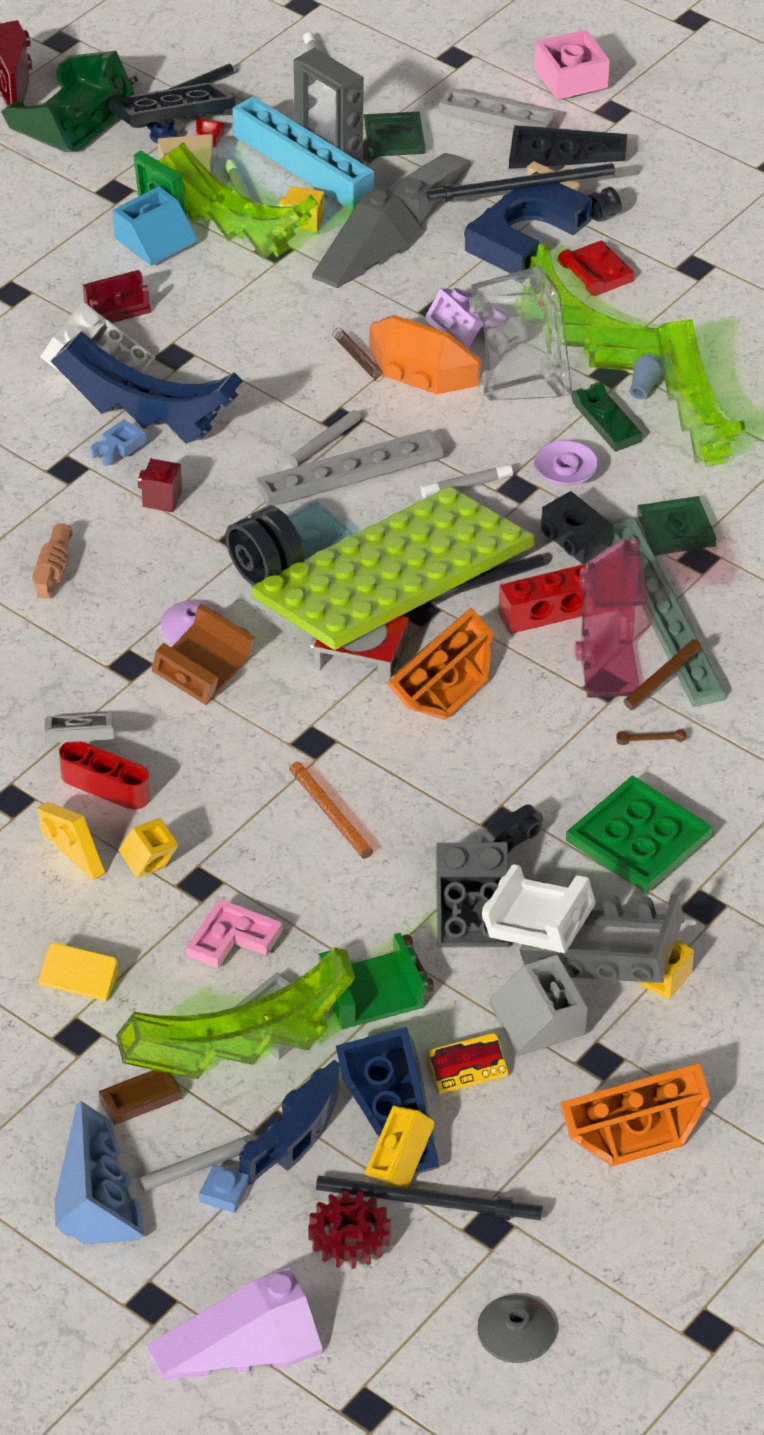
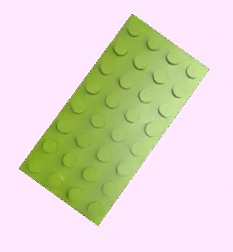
M449 486L399 512L393 513L389 517L366 527L350 537L342 539L340 542L324 550L318 551L316 554L304 559L303 563L291 565L290 568L281 571L280 575L269 576L265 580L251 586L252 597L333 650H336L533 547L534 535Z

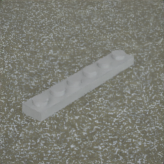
M429 429L257 478V488L267 505L275 506L443 458V448Z

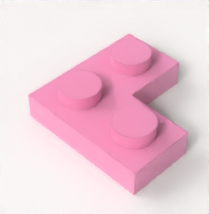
M219 899L187 945L186 956L215 968L220 967L234 944L267 956L283 932V922Z

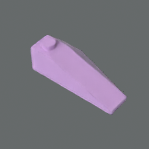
M290 1267L252 1281L147 1345V1350L163 1380L210 1375L213 1370L236 1368L237 1372L250 1371V1366L273 1364V1368H283L323 1353L307 1298Z

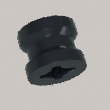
M609 186L602 189L600 194L595 192L588 195V197L592 198L591 217L597 222L606 219L608 215L614 216L619 214L622 210L621 199L613 187Z

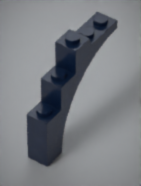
M82 331L66 342L50 360L101 414L111 407L117 410L122 406L143 429L153 422L159 425L164 421L185 444L195 437L201 440L212 430L213 427L210 423L216 417V412L221 408L220 405L228 406L238 396L235 390L243 382L235 372L220 380L202 384H181L161 380L141 373L118 361L101 349Z

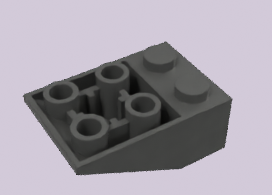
M507 842L436 843L438 947H509V941L489 936L485 921L482 918V910L485 903L491 899L499 886L501 878L508 872Z

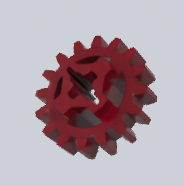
M347 1190L343 1191L342 1198L337 1199L333 1194H329L328 1204L318 1202L316 1204V1213H310L308 1240H312L313 1252L322 1251V1261L324 1262L331 1258L336 1259L337 1268H340L344 1261L349 1262L352 1269H356L357 1261L362 1260L366 1265H370L371 1255L382 1257L383 1246H389L391 1219L387 1218L386 1207L377 1208V1198L375 1197L368 1201L363 1200V1192L361 1191L358 1192L355 1198L350 1197ZM370 1222L374 1226V1233L371 1231V1225L369 1224ZM326 1226L329 1228V1236H327L324 1230Z

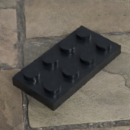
M213 82L108 99L109 111L131 127L143 128L147 126V123L151 122L171 123L174 118L195 119L199 117V114L204 113L223 114L225 110L235 107V97Z

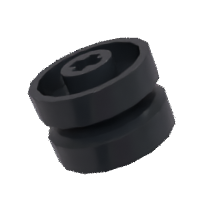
M273 505L264 506L251 513L250 518L246 517L229 525L225 532L229 555L236 569L252 586L269 576L280 575L281 571L290 568L295 563L304 562V548L296 527L282 510Z

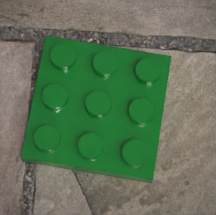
M632 775L566 831V841L647 894L712 836L713 826Z

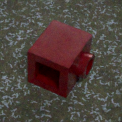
M150 458L146 469L141 470L138 477V488L142 489L143 507L173 513L182 493L180 463Z

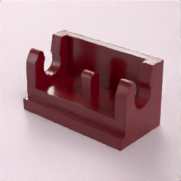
M140 270L83 284L84 303L110 323L151 313L149 289L147 285H143Z

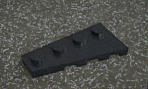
M514 125L509 169L527 168L534 161L543 166L625 161L628 134Z

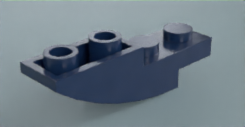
M333 1060L326 1067L317 1069L305 1084L298 1089L291 1090L282 1101V1119L275 1120L264 1134L255 1141H249L239 1153L240 1173L249 1175L250 1185L276 1163L289 1171L304 1157L320 1137L337 1101L340 1087V1064L337 1061Z

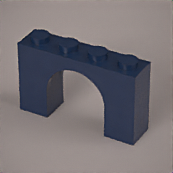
M561 183L513 189L466 226L464 231L465 251L522 279L539 265L540 241L514 229L511 225L527 220L542 221L574 236L591 222L592 198Z

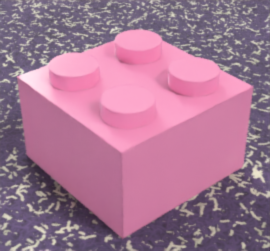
M587 29L536 41L534 69L557 100L608 88L610 60Z

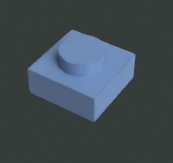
M213 1164L199 1192L200 1202L235 1213L249 1185V1175Z

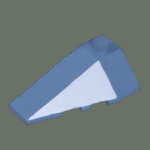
M82 1101L76 1105L56 1192L55 1225L64 1235L72 1236L83 1244L139 1240L144 1236L142 1209L139 1200H131L127 1187L132 1181L129 1173L122 1171L117 1161L121 1151L110 1120Z

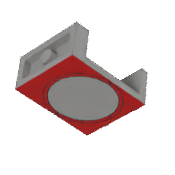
M399 616L336 650L313 637L309 654L314 656V669L321 670L327 654L378 664L377 683L388 685L387 682L395 674L408 643L409 618Z

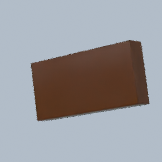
M167 1065L100 1090L99 1099L113 1124L117 1125L181 1100L182 1091Z

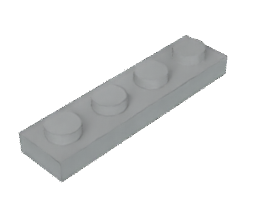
M448 87L439 102V112L472 119L481 123L494 124L507 129H514V125L551 128L555 121V111L451 87Z

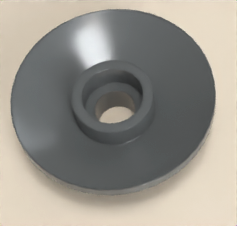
M508 1295L492 1301L483 1309L478 1319L477 1333L482 1346L492 1356L505 1362L524 1363L535 1360L548 1351L555 1337V1322L550 1311L539 1301L522 1295ZM518 1320L521 1321V1323H514L512 1321Z

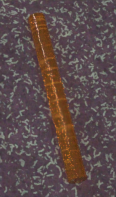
M300 762L293 763L289 768L293 776L363 859L370 857L373 853L370 845Z

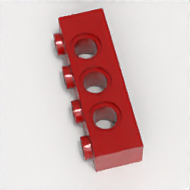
M622 555L500 584L498 613L509 633L513 634L630 605L634 576Z

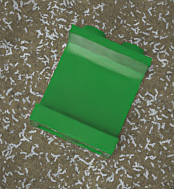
M401 933L394 934L393 953L344 966H339L333 950L319 953V978L341 1029L424 1008V993L428 992L427 978L423 971L418 972L414 949L411 945L406 946Z

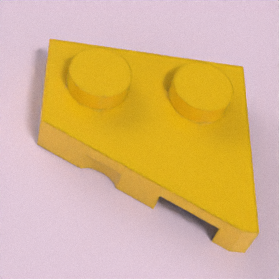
M46 802L36 808L41 819L39 826L45 837L52 841L91 879L95 880L105 874L83 815L50 802Z

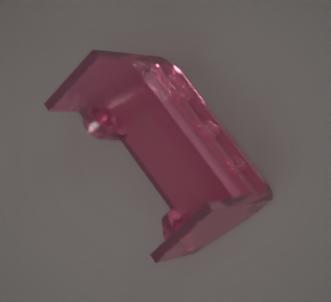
M624 537L586 562V569H580V588L584 590L581 641H575V659L582 662L587 698L629 696L639 687L633 650L635 608L638 605H648V596L637 537Z

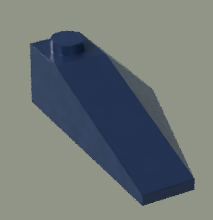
M407 1027L336 1045L343 1081L378 1137L381 1135L393 1106L417 1110L430 1118L415 1043ZM433 1130L414 1175L440 1168Z

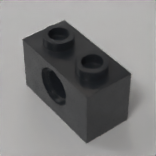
M572 491L542 507L541 531L547 538L556 542L568 555L573 556L580 563L585 564L612 548L613 524Z

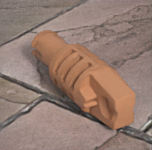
M57 523L53 526L49 542L41 548L32 576L38 598H51L56 584L62 580L69 559L67 547L73 534L71 527L64 523Z

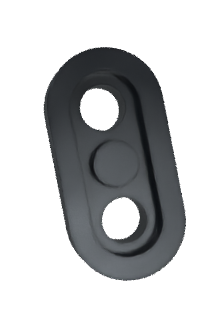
M530 804L524 805L489 827L483 835L481 842H507L508 854L515 846L539 834L542 829L543 815Z

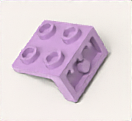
M440 288L424 318L435 329L451 334L468 350L481 327L499 329L509 321L507 319L508 314L494 307L489 302L490 298L479 291L468 293L459 288H454L453 290Z

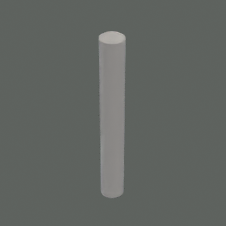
M352 410L289 456L290 464L297 467L360 421V414L356 410Z
M244 1138L140 1177L141 1188L146 1192L213 1166V1164L215 1165L239 1156L246 1142Z

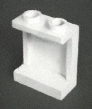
M513 864L507 874L501 878L499 886L491 899L485 903L482 910V918L485 921L491 938L565 953L595 906L596 900L588 877L576 875L567 888L525 879L521 866Z

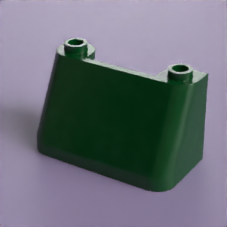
M117 51L69 55L57 67L56 76L61 87L60 91L43 105L25 106L21 102H13L4 108L1 113L7 125L13 131L63 152H77L118 118V116L109 111L108 99L135 95Z

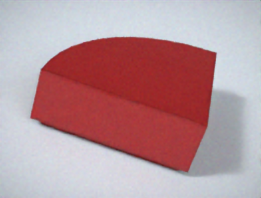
M197 118L196 135L212 134L213 147L216 148L224 133V123Z

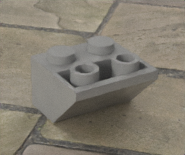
M558 955L524 965L489 999V1004L518 1056L585 1035L587 1006Z

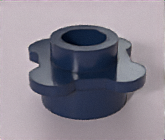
M175 122L148 123L147 128L151 131L149 134L150 139L158 144L159 138L176 137L177 130H174Z

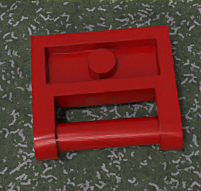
M602 240L574 251L565 249L557 258L558 263L563 268H569L585 284V289L591 296L600 295L634 281V271ZM581 263H582L595 277H593V276L581 265Z

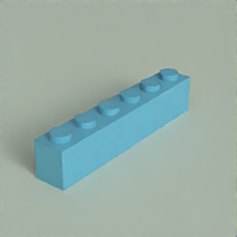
M252 96L233 107V136L318 190L324 191L326 195L353 211L359 201L374 188V171L258 98Z

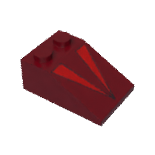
M18 20L0 23V95L6 107L13 102H24L29 85V70L32 69V60L30 54L27 53V47L31 46L30 36L27 30L22 29Z

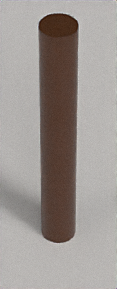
M692 639L623 700L625 706L630 710L638 706L702 649L701 644L696 639Z

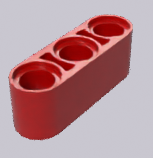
M82 741L65 742L60 747L61 779L66 784L127 809H141L149 803V773L144 766Z

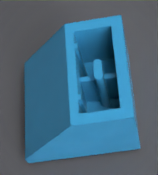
M160 186L113 209L114 238L150 266L197 242V237L178 200Z

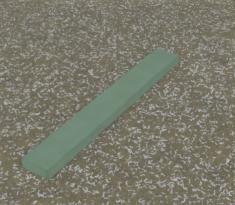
M635 517L611 522L613 524L612 548L616 556L622 555L633 574V590L670 660L692 639L697 641L698 639ZM703 649L675 672L692 707L724 701L725 691Z

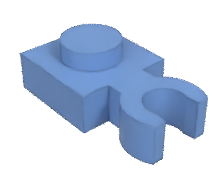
M123 419L102 434V441L96 442L91 446V457L94 459L98 455L103 454V465L108 466L114 462L117 454L126 457L147 442L146 432Z

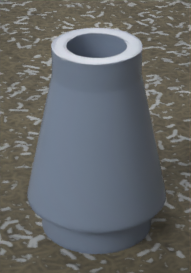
M643 354L635 361L632 385L629 390L634 398L645 399L649 391L663 375V362L659 357L653 354Z

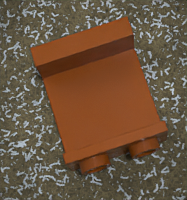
M200 604L196 610L194 624L172 647L163 643L156 650L152 672L207 705L249 660L255 636L251 635L246 629L222 617L217 611Z

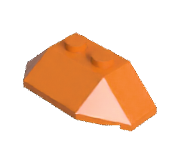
M396 315L371 323L369 349L377 366L383 371L382 376L434 394L476 387L480 384L481 358L476 354L472 355L451 334Z
M471 607L392 675L387 682L388 686L408 709L443 720L447 719L488 681L491 658L490 643L493 638L492 630Z
M697 1063L560 1102V1107L569 1138L612 1167L683 1146L711 1098L701 1065Z

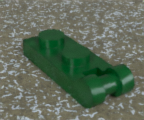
M602 382L591 384L590 388L586 390L580 388L572 391L571 398L575 407L614 452L642 442V432L607 394Z

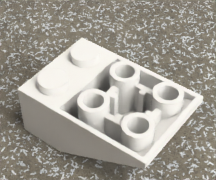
M84 302L79 305L54 335L40 356L57 369L50 360L66 342L82 331L95 344L115 359L141 373H144L155 359L153 354Z

